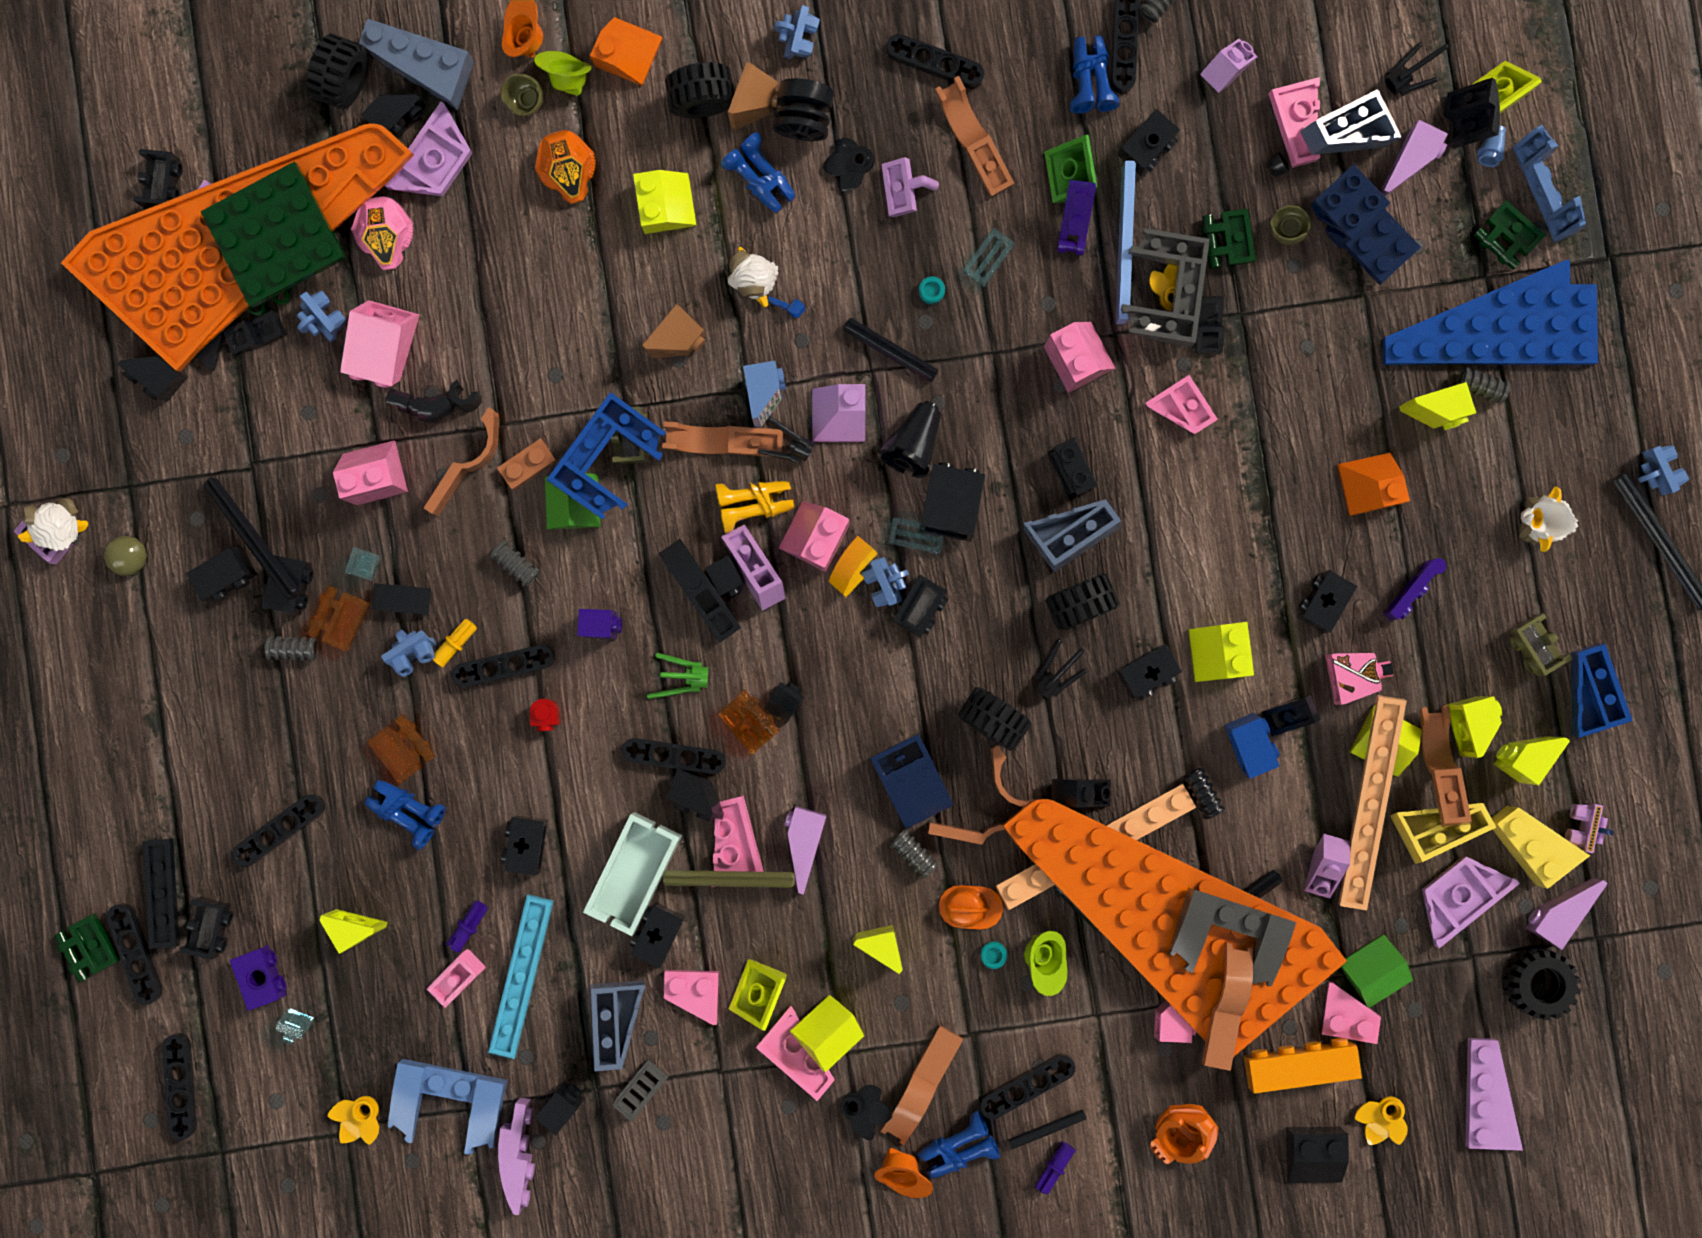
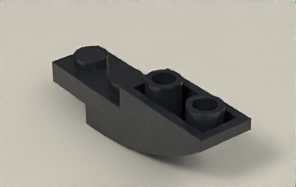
M678 539L658 553L719 643L741 629L681 539Z

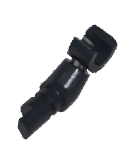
M456 380L450 386L448 396L444 393L431 398L425 396L424 398L416 397L414 399V395L390 389L385 402L398 406V411L407 414L411 412L420 421L434 423L453 413L456 406L464 412L474 411L480 406L482 396L479 391L471 392L470 396L466 399H459V395L464 389L460 382Z

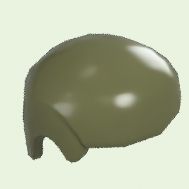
M515 73L507 77L502 84L501 100L512 113L524 117L531 116L538 112L543 104V89L531 76Z
M1287 205L1276 210L1270 221V230L1273 238L1283 245L1292 246L1299 244L1308 236L1311 229V219L1308 213L1301 207Z
M120 536L107 544L103 557L106 566L112 572L119 576H130L136 574L145 566L147 553L145 546L137 538Z

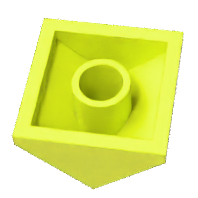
M1504 61L1474 82L1477 83L1492 77L1496 80L1501 114L1535 89L1541 83V78Z
M1375 705L1372 706L1349 751L1363 760L1366 757ZM1405 720L1402 723L1393 775L1399 777L1418 755L1422 729Z
M338 909L325 913L320 917L322 926L339 954L387 927L388 923Z
M893 925L855 934L853 937L854 946L898 974L901 973L902 964Z
M748 959L729 1010L765 1031L787 974Z
M828 995L789 1031L824 1073L864 1037L854 1015L831 995Z

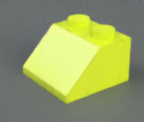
M655 170L633 174L640 222L645 234L697 226L688 173Z
M1467 382L1416 397L1399 406L1400 411L1433 429L1443 426L1444 431L1469 422L1468 417L1476 413Z
M1247 622L1188 629L1195 682L1254 675Z
M1477 696L1447 704L1459 755L1473 758L1483 757L1502 723L1500 718L1502 716V709L1499 702L1495 700L1494 696Z
M1545 736L1509 742L1498 750L1496 754L1497 760L1493 765L1519 783L1540 785L1570 740L1564 737Z

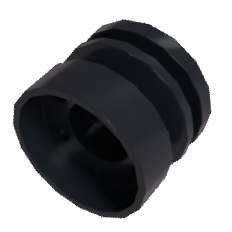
M791 78L780 81L777 103L782 107L777 108L774 116L776 119L773 122V130L781 136L800 141L814 142L825 140L829 130L827 126L830 123V118L826 113H829L832 109L833 89L826 84L808 79Z

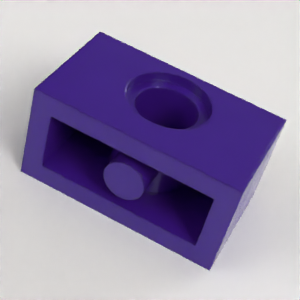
M579 609L577 636L617 639V633H622V617H618V612L613 610Z
M269 945L230 960L248 1011L286 996V981L278 973L276 967L278 963L274 951L270 950ZM258 970L262 971L265 975L264 983L259 982L256 978Z

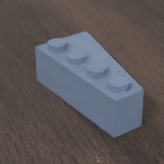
M367 19L359 44L366 48L367 55L394 72H398L410 82L425 89L431 95L441 99L458 111L474 65L469 52Z

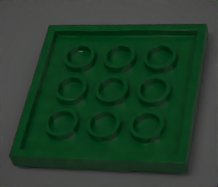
M295 161L200 211L245 300L251 308L266 302L346 259L303 172Z

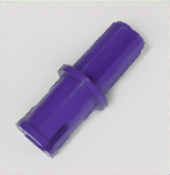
M476 900L463 920L459 919L458 927L446 942L447 946L452 945L450 949L458 953L462 951L471 935L476 934V927L488 911L487 905Z
M1064 1141L1060 1142L1061 1144L1051 1160L1046 1161L1047 1166L1035 1184V1187L1043 1194H1049L1060 1175L1065 1174L1064 1169L1076 1152L1075 1148Z

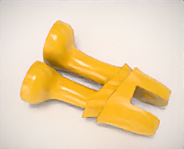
M758 482V485L749 483L750 488L731 490L722 483L715 484L719 507L754 499L758 501L757 504L720 509L724 532H732L735 524L740 520L765 515L766 518L774 517L795 508L794 500H782L774 503L772 494L791 490L790 482Z

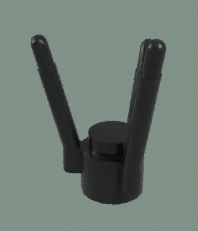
M1419 42L1395 67L1387 71L1385 83L1390 92L1394 95L1400 93L1401 96H1404L1410 91L1437 82L1438 78L1433 77L1410 85V82L1413 81L1412 73L1448 49V44H1444L1409 69L1406 67L1402 69L1422 47V42Z
M769 416L768 422L792 438L787 449L791 451V454L766 449H758V453L786 459L797 464L799 459L806 461L812 451L814 442L799 436L772 416Z
M1060 638L1057 639L1041 670L1034 677L1037 681L1033 686L1048 700L1053 695L1057 697L1063 689L1086 674V669H1082L1060 684V677L1084 653L1085 650L1080 648L1055 675L1051 672L1045 675L1062 643Z

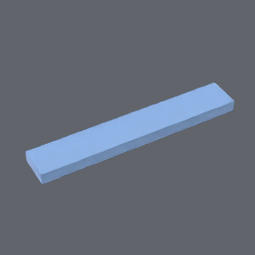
M1125 161L1121 170L1115 324L1124 325L1129 320L1127 313L1122 314L1121 305H1130L1132 255L1128 253L1133 245L1135 161Z

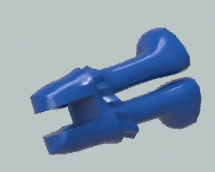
M1094 35L1093 55H1087L1084 36L1075 38L1074 64L1072 69L1074 70L1073 77L1079 79V93L1070 102V111L1072 113H1086L1094 108L1095 97L1091 83V73L1095 72L1097 110L1109 112L1120 106L1118 96L1109 86L1106 66L1109 65L1107 61L1109 55L1106 51L1104 40L1100 35Z
M755 132L744 140L740 150L758 168L763 177L759 178L738 149L729 152L721 160L720 165L727 171L738 172L748 182L745 188L752 190V195L756 196L772 212L777 213L782 207L770 193L771 190L776 187L788 202H791L796 196L785 175H782L781 171H776L761 153L762 137L758 132Z
M377 780L373 788L385 795V800L381 802L374 797L367 796L364 804L378 815L380 819H384L386 822L389 820L408 830L413 834L412 846L418 851L422 850L435 832L433 828L437 827L442 821L446 807L442 804L428 807L414 800L415 794H408V790L400 789L385 781ZM405 808L410 812L416 814L417 816L422 818L429 826L424 825L409 817L405 813L401 812V809Z
M979 1110L971 1114L970 1124L966 1129L945 1139L943 1137H940L938 1140L935 1139L917 1153L920 1163L938 1155L941 1156L942 1161L925 1170L928 1179L960 1171L959 1168H968L966 1162L976 1158L987 1157L995 1160L1001 1157L993 1137L988 1135L987 1125ZM985 1137L977 1144L963 1151L957 1152L955 1150L968 1142Z

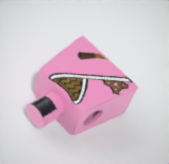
M1375 653L1325 655L1335 705L1347 704L1381 691L1380 679L1393 677L1394 675L1392 663L1390 661L1377 663Z

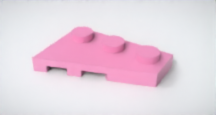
M1320 77L1272 89L1268 93L1292 168L1316 162L1320 159V154L1311 155L1300 133L1302 129L1318 119V111L1320 110V100H1318Z
M744 795L720 801L724 817L722 820L715 819L714 871L764 872Z
M790 1005L757 1044L756 1048L818 1101L834 1082V1078L829 1070L825 1073L789 1032L800 1022Z

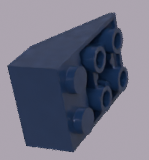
M918 733L870 757L906 829L953 806V802Z

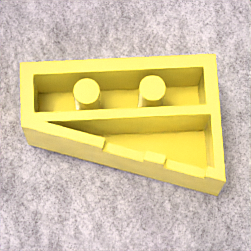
M1483 803L1469 804L1472 820L1469 825L1442 827L1438 808L1398 812L1390 815L1415 864L1424 862L1496 828Z
M1506 806L1491 818L1496 826L1492 830L1536 886L1548 889L1590 856L1519 807Z

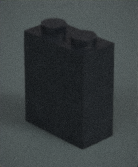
M944 462L933 464L919 532L971 542L974 536L986 474H981L979 470L974 468L957 469L952 464Z

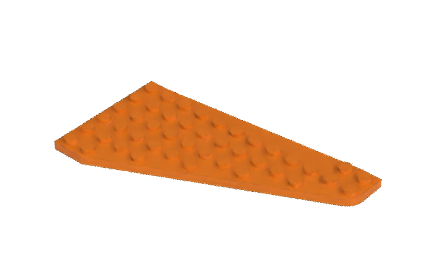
M364 124L89 231L61 264L171 367L181 372L200 350L249 307L200 211L295 161L303 172L332 231H334L388 183L414 154L385 127L378 124Z
M1033 800L1002 824V827L1017 846L1048 876L1205 1042L1211 1011L1219 1001L1223 988L1225 966L1222 955L1225 942L1231 943L1233 949L1245 951L1246 947H1254L1256 938L1211 924L1193 973L1186 971L1183 967L1187 962L1178 953L1171 956L1169 949L1188 888L1296 922L1290 944L1272 986H1266V982L1252 984L1248 1005L1241 1016L1234 1056L1347 962L1321 927L1053 800Z

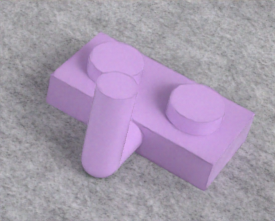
M906 157L882 164L888 213L891 217L917 211L914 194L915 188L925 187L935 191L939 187L937 180L921 175L912 178L910 159Z

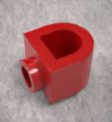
M539 699L531 705L530 726H537V731L553 730V725L561 724L560 709L555 701Z

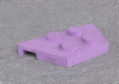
M443 102L439 103L408 148L414 156L384 186L389 190L442 197L449 189L473 153Z
M1466 856L1458 859L1422 888L1434 945L1438 948L1442 947L1520 884L1518 880L1510 878Z

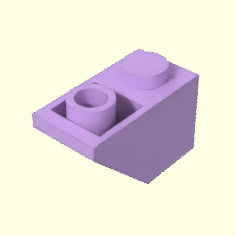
M1237 39L1221 50L1200 75L1219 93L1228 87L1258 56L1253 52V48L1249 43Z
M1323 834L1314 850L1304 891L1331 898L1350 866V841Z

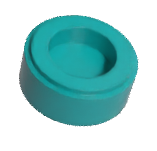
M930 276L922 280L919 285V296L923 302L937 304L943 299L945 285L941 279Z
M989 941L982 946L980 958L986 967L998 969L1005 964L1007 951L1000 942Z

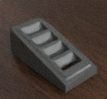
M648 1059L614 1099L612 1106L632 1122L669 1076ZM646 1070L658 1080L656 1084L644 1075ZM639 1079L651 1089L649 1092L637 1083ZM631 1088L643 1097L642 1101L629 1092ZM624 1097L636 1106L634 1110L622 1100Z

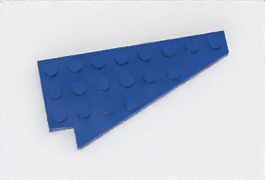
M1564 260L1383 338V365H1595L1598 363L1597 284H1570V260Z

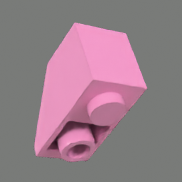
M1165 1000L1155 1009L1154 1037L1160 1042L1192 1043V1035H1195L1196 1031Z

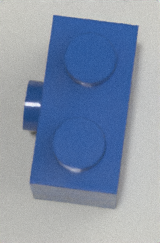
M1251 713L1224 725L1241 771L1249 779L1279 767L1277 758L1280 757L1279 751L1274 742L1269 740L1267 734L1270 733V728L1265 718L1261 719L1255 713Z

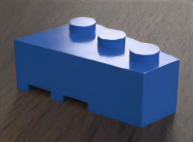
M1597 643L1572 651V736L1580 738L1633 721L1606 644Z

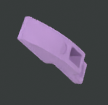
M521 1097L515 1103L512 1123L505 1122L500 1128L498 1143L500 1178L507 1202L514 1215H519L524 1207H528L531 1191L527 1190L528 1180L533 1179L535 1164L531 1163L532 1154L522 1153V1151L526 1152L529 1135H526L525 1131L526 1125L531 1124L533 1108H530L531 1099Z

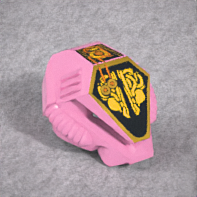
M385 196L367 200L357 210L351 231L359 248L364 253L371 254L382 270L396 269L403 261L402 251L409 247L413 238V222L395 200Z

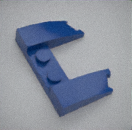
M611 392L547 478L549 483L601 519L605 518L603 514L605 511L617 505L620 510L627 506V503L585 474L614 433H619L658 461L662 457V452L657 451L659 435L665 436V431Z

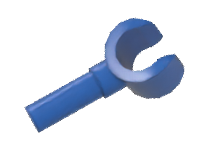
M771 296L768 298V303L781 307L794 318L800 317L806 309L804 304L796 298L790 305Z

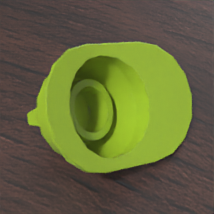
M559 51L541 52L534 58L535 64L548 72L554 89L576 96L581 94L582 87L586 82V73L592 68L590 64Z
M1046 931L1040 935L1032 936V939L1025 947L1024 958L1031 971L1033 986L1042 995L1053 996L1064 988L1067 980L1068 970L1065 941L1055 931Z

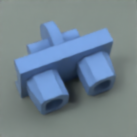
M801 5L800 10L794 12L793 19L791 15L785 14L783 21H776L773 29L780 33L778 40L785 43L787 39L784 58L792 59L794 56L808 58L812 53L813 42L802 39L803 32L815 34L820 19L809 14V7Z
M319 291L311 296L307 292L300 295L302 300L300 307L303 311L297 315L301 320L297 327L301 333L310 331L313 336H317L321 331L330 343L337 339V332L346 325V319L341 312L336 310L326 316L322 310L330 306V300L323 291Z
M1673 445L1657 446L1642 452L1646 463L1641 465L1644 475L1637 478L1639 483L1648 480L1651 489L1658 487L1663 496L1680 490L1679 486L1689 480L1683 468L1672 471L1668 462L1678 458Z
M885 557L871 561V565L861 572L867 584L878 580L882 590L872 594L876 607L892 606L904 601L899 590L906 588L903 578L909 575L907 570L900 572L896 563L889 566Z
M399 630L396 632L398 641L391 645V650L381 655L383 661L390 665L397 674L406 677L414 670L411 661L415 658L421 663H428L435 658L433 647L437 644L434 638L428 637L422 630L418 633L412 631L409 634Z

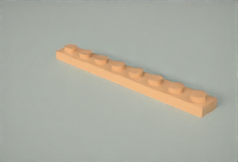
M1377 695L1350 837V866L1343 876L1338 904L1343 907L1367 910L1407 702L1405 699Z
M1181 784L1106 826L1138 840L1193 810L1196 806L1184 784ZM1034 864L996 885V888L1007 909L1010 910L1055 884Z

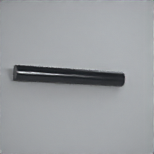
M1083 1109L1012 1137L1008 1141L1013 1150L1087 1119Z

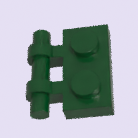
M1507 200L1485 221L1492 228L1491 232L1487 233L1480 227L1473 234L1481 241L1479 244L1484 249H1490L1499 257L1497 260L1502 265L1506 264L1512 270L1521 263L1513 255L1518 251L1524 257L1527 256L1545 237V234ZM1499 235L1510 244L1507 249L1495 240Z
M1248 209L1222 212L1220 214L1221 223L1214 224L1212 214L1202 216V236L1210 239L1207 256L1210 269L1220 268L1219 257L1224 256L1227 259V266L1250 264L1256 261ZM1223 233L1225 246L1217 247L1216 234Z
M96 913L68 927L72 938L69 939L65 931L54 935L58 943L56 947L60 954H64L69 964L68 970L71 975H75L78 983L89 978L84 969L87 966L92 975L120 961ZM76 945L84 958L82 960L79 959L73 948Z

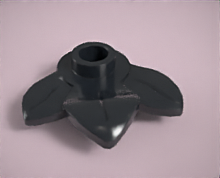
M842 138L835 141L837 153L832 154L826 159L823 169L831 175L840 176V191L847 192L857 188L862 183L864 173L872 169L875 158L872 151L867 147H859L854 140ZM860 155H864V162L858 164L857 158Z
M875 1085L862 1086L857 1093H849L841 1101L842 1114L850 1119L852 1130L866 1140L874 1139L875 1125L886 1123L892 1119L889 1107L879 1100L881 1088ZM853 1101L857 1103L858 1110L852 1108Z

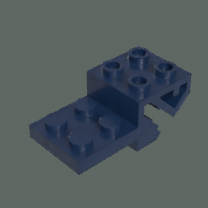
M1353 164L1311 203L1317 219L1328 224L1325 230L1327 236L1340 249L1344 247L1369 275L1381 285L1421 246L1387 212L1385 208L1390 204L1388 199Z

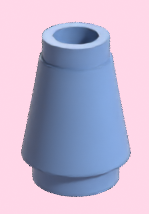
M1500 125L1499 135L1483 140L1477 151L1478 162L1481 165L1496 167L1504 159L1505 127Z

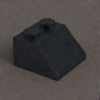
M1286 1127L1288 1183L1343 1182L1349 1163L1348 1133L1341 1127Z

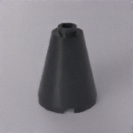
M925 401L924 403H918L880 448L879 454H882L881 459L884 463L904 474L905 470L913 472L911 477L924 478L927 476L941 419V413L936 404Z

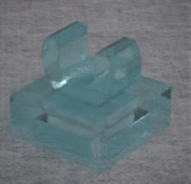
M353 547L345 573L373 581L381 556Z
M289 1008L278 1020L276 1031L284 1033L282 1042L293 1045L295 1038L301 1040L312 1026L314 1017Z

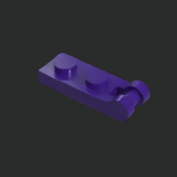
M1069 180L1057 244L1058 253L1071 251L1075 252V255H1084L1096 183ZM1068 235L1078 236L1077 241L1067 240Z
M1441 558L1424 562L1383 615L1390 621L1399 620V618L1404 619L1411 612L1413 607L1410 605L1416 597L1420 599L1428 591L1429 586L1427 584L1433 576L1441 574L1446 570V562Z

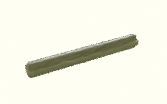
M667 870L663 874V883L666 886L791 888L795 885V874L793 872Z

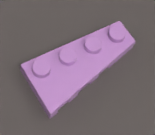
M1468 1038L1465 1146L1469 1149L1523 1151L1499 1042L1496 1039Z

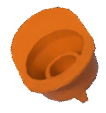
M511 0L506 8L502 48L509 57L521 55L529 58L534 57L535 52L543 42V31L537 23L538 12L534 0Z
M958 885L952 886L943 893L939 902V911L943 920L950 926L981 930L988 929L997 924L1003 913V903L1000 896L990 888Z
M893 1148L887 1150L881 1168L875 1171L874 1177L876 1180L886 1184L897 1193L910 1198H923L932 1194V1183L919 1173L918 1163L914 1156Z

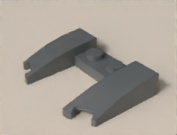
M1144 228L1141 233L1145 238L1138 247L1133 244L1128 254L1177 266L1171 312L1122 304V314H1128L1132 326L1128 332L1129 334L1155 341L1191 347L1196 343L1210 239Z
M1188 888L1169 954L1174 956L1178 953L1187 962L1183 968L1193 973L1211 924L1256 938L1253 947L1252 984L1266 982V986H1272L1287 952L1296 922Z

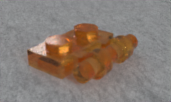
M328 585L325 593L321 594L318 600L320 605L315 616H311L309 620L311 625L307 634L317 638L320 629L325 630L326 632L322 638L323 642L349 652L370 603L346 592L342 593L338 601L334 599L338 589ZM330 607H332L335 611L330 623L325 621Z
M744 690L718 713V716L753 755L780 730L773 723L775 720L772 716H767L758 705L759 701L755 696L751 697Z
M404 714L395 719L401 728L398 732H395L392 726L389 725L367 741L399 784H402L423 768L417 760L418 757L422 755L427 763L436 757L430 749L432 747L430 743L422 739L415 730L417 726L413 721L409 722ZM405 737H408L415 746L412 751L402 741Z

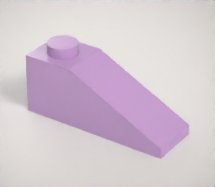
M1418 120L1411 127L1380 192L1386 197L1435 158L1439 159L1447 144L1443 143L1447 133Z
M745 525L721 536L749 591L762 611L786 599L781 579Z
M796 806L794 812L789 810L784 826L789 827L788 838L798 893L804 895L826 814Z
M1591 878L1541 905L1539 909H1535L1530 914L1526 929L1552 947L1562 950L1608 883L1601 879Z

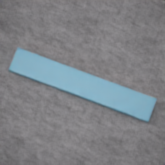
M530 894L526 896L488 1053L512 1059L516 1058L554 900Z

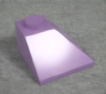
M837 384L812 389V442H865V384Z

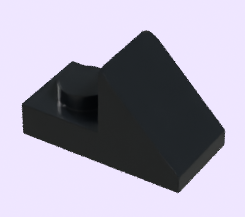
M1311 695L1302 698L1296 697L1262 711L1272 736L1308 726L1321 720Z

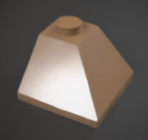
M748 62L745 64L728 110L731 128L735 130L770 115L772 107L777 108L778 81Z
M676 304L642 346L652 359L690 355L693 350L697 352L706 341L704 339L706 334Z

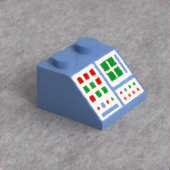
M775 361L743 366L755 428H761L782 400L781 391L786 390L782 368L777 369Z

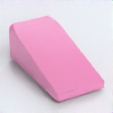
M466 949L427 990L446 1008L485 969V965L469 949Z

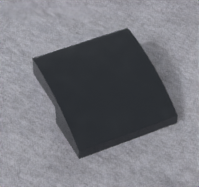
M1493 77L1447 93L1444 117L1450 120L1448 146L1455 149L1499 135V94L1496 80Z

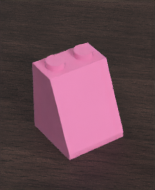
M370 300L352 309L349 312L340 372L349 374L351 379L370 380L375 385L384 388L392 387L399 382L413 340L419 314Z
M1074 322L1050 334L1044 345L1068 393L1115 369L1091 322Z
M395 441L344 453L333 471L339 499L355 505L408 492Z
M802 501L779 549L826 572L850 526V520L824 506Z

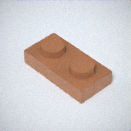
M540 438L497 467L511 490L514 491L557 462V460Z

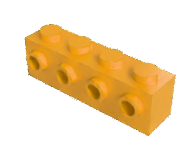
M1347 1038L1332 1039L1330 1044L1321 1045V1042H1308L1302 1048L1294 1049V1046L1286 1045L1278 1047V1051L1267 1052L1266 1049L1253 1050L1251 1055L1244 1056L1248 1088L1255 1094L1361 1079L1357 1045L1348 1041Z

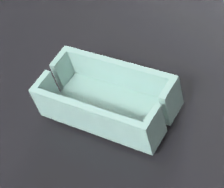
M635 812L630 814L583 912L604 923L612 915L616 918L612 920L610 926L631 936L637 931L682 837L681 834L662 825L658 826L657 829L654 828L656 822Z

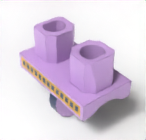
M1585 803V805L1572 804L1570 818L1581 820L1579 831L1567 829L1565 839L1584 852L1594 853L1595 844L1603 845L1604 835L1613 836L1614 833L1613 830L1606 829L1608 818L1601 817L1603 806L1592 803Z

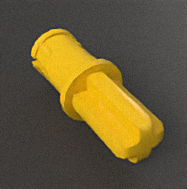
M465 619L450 636H445L446 641L434 653L435 658L432 660L444 668L458 650H463L462 646L477 630L475 624Z

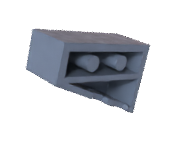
M1378 89L1317 119L1300 131L1311 155L1385 148L1401 138Z
M1105 499L1074 508L1068 512L1049 515L1047 518L1033 522H1025L1024 532L1052 571L1056 572L1118 530L1121 520Z
M644 980L590 984L594 1071L623 1068L641 997L645 989Z

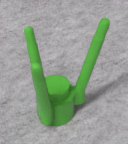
M661 653L655 654L656 658L692 668H687L686 673H660L662 678L686 679V684L691 686L647 694L648 699L687 692H700L701 688H707L708 667H702L701 662H691Z

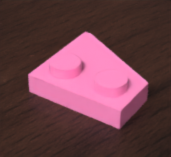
M1190 375L1145 403L1150 409L1193 434L1200 432L1218 420Z
M665 970L664 999L712 1025H717L719 971Z
M1328 982L1322 1034L1377 1044L1381 1016L1342 990L1335 983Z

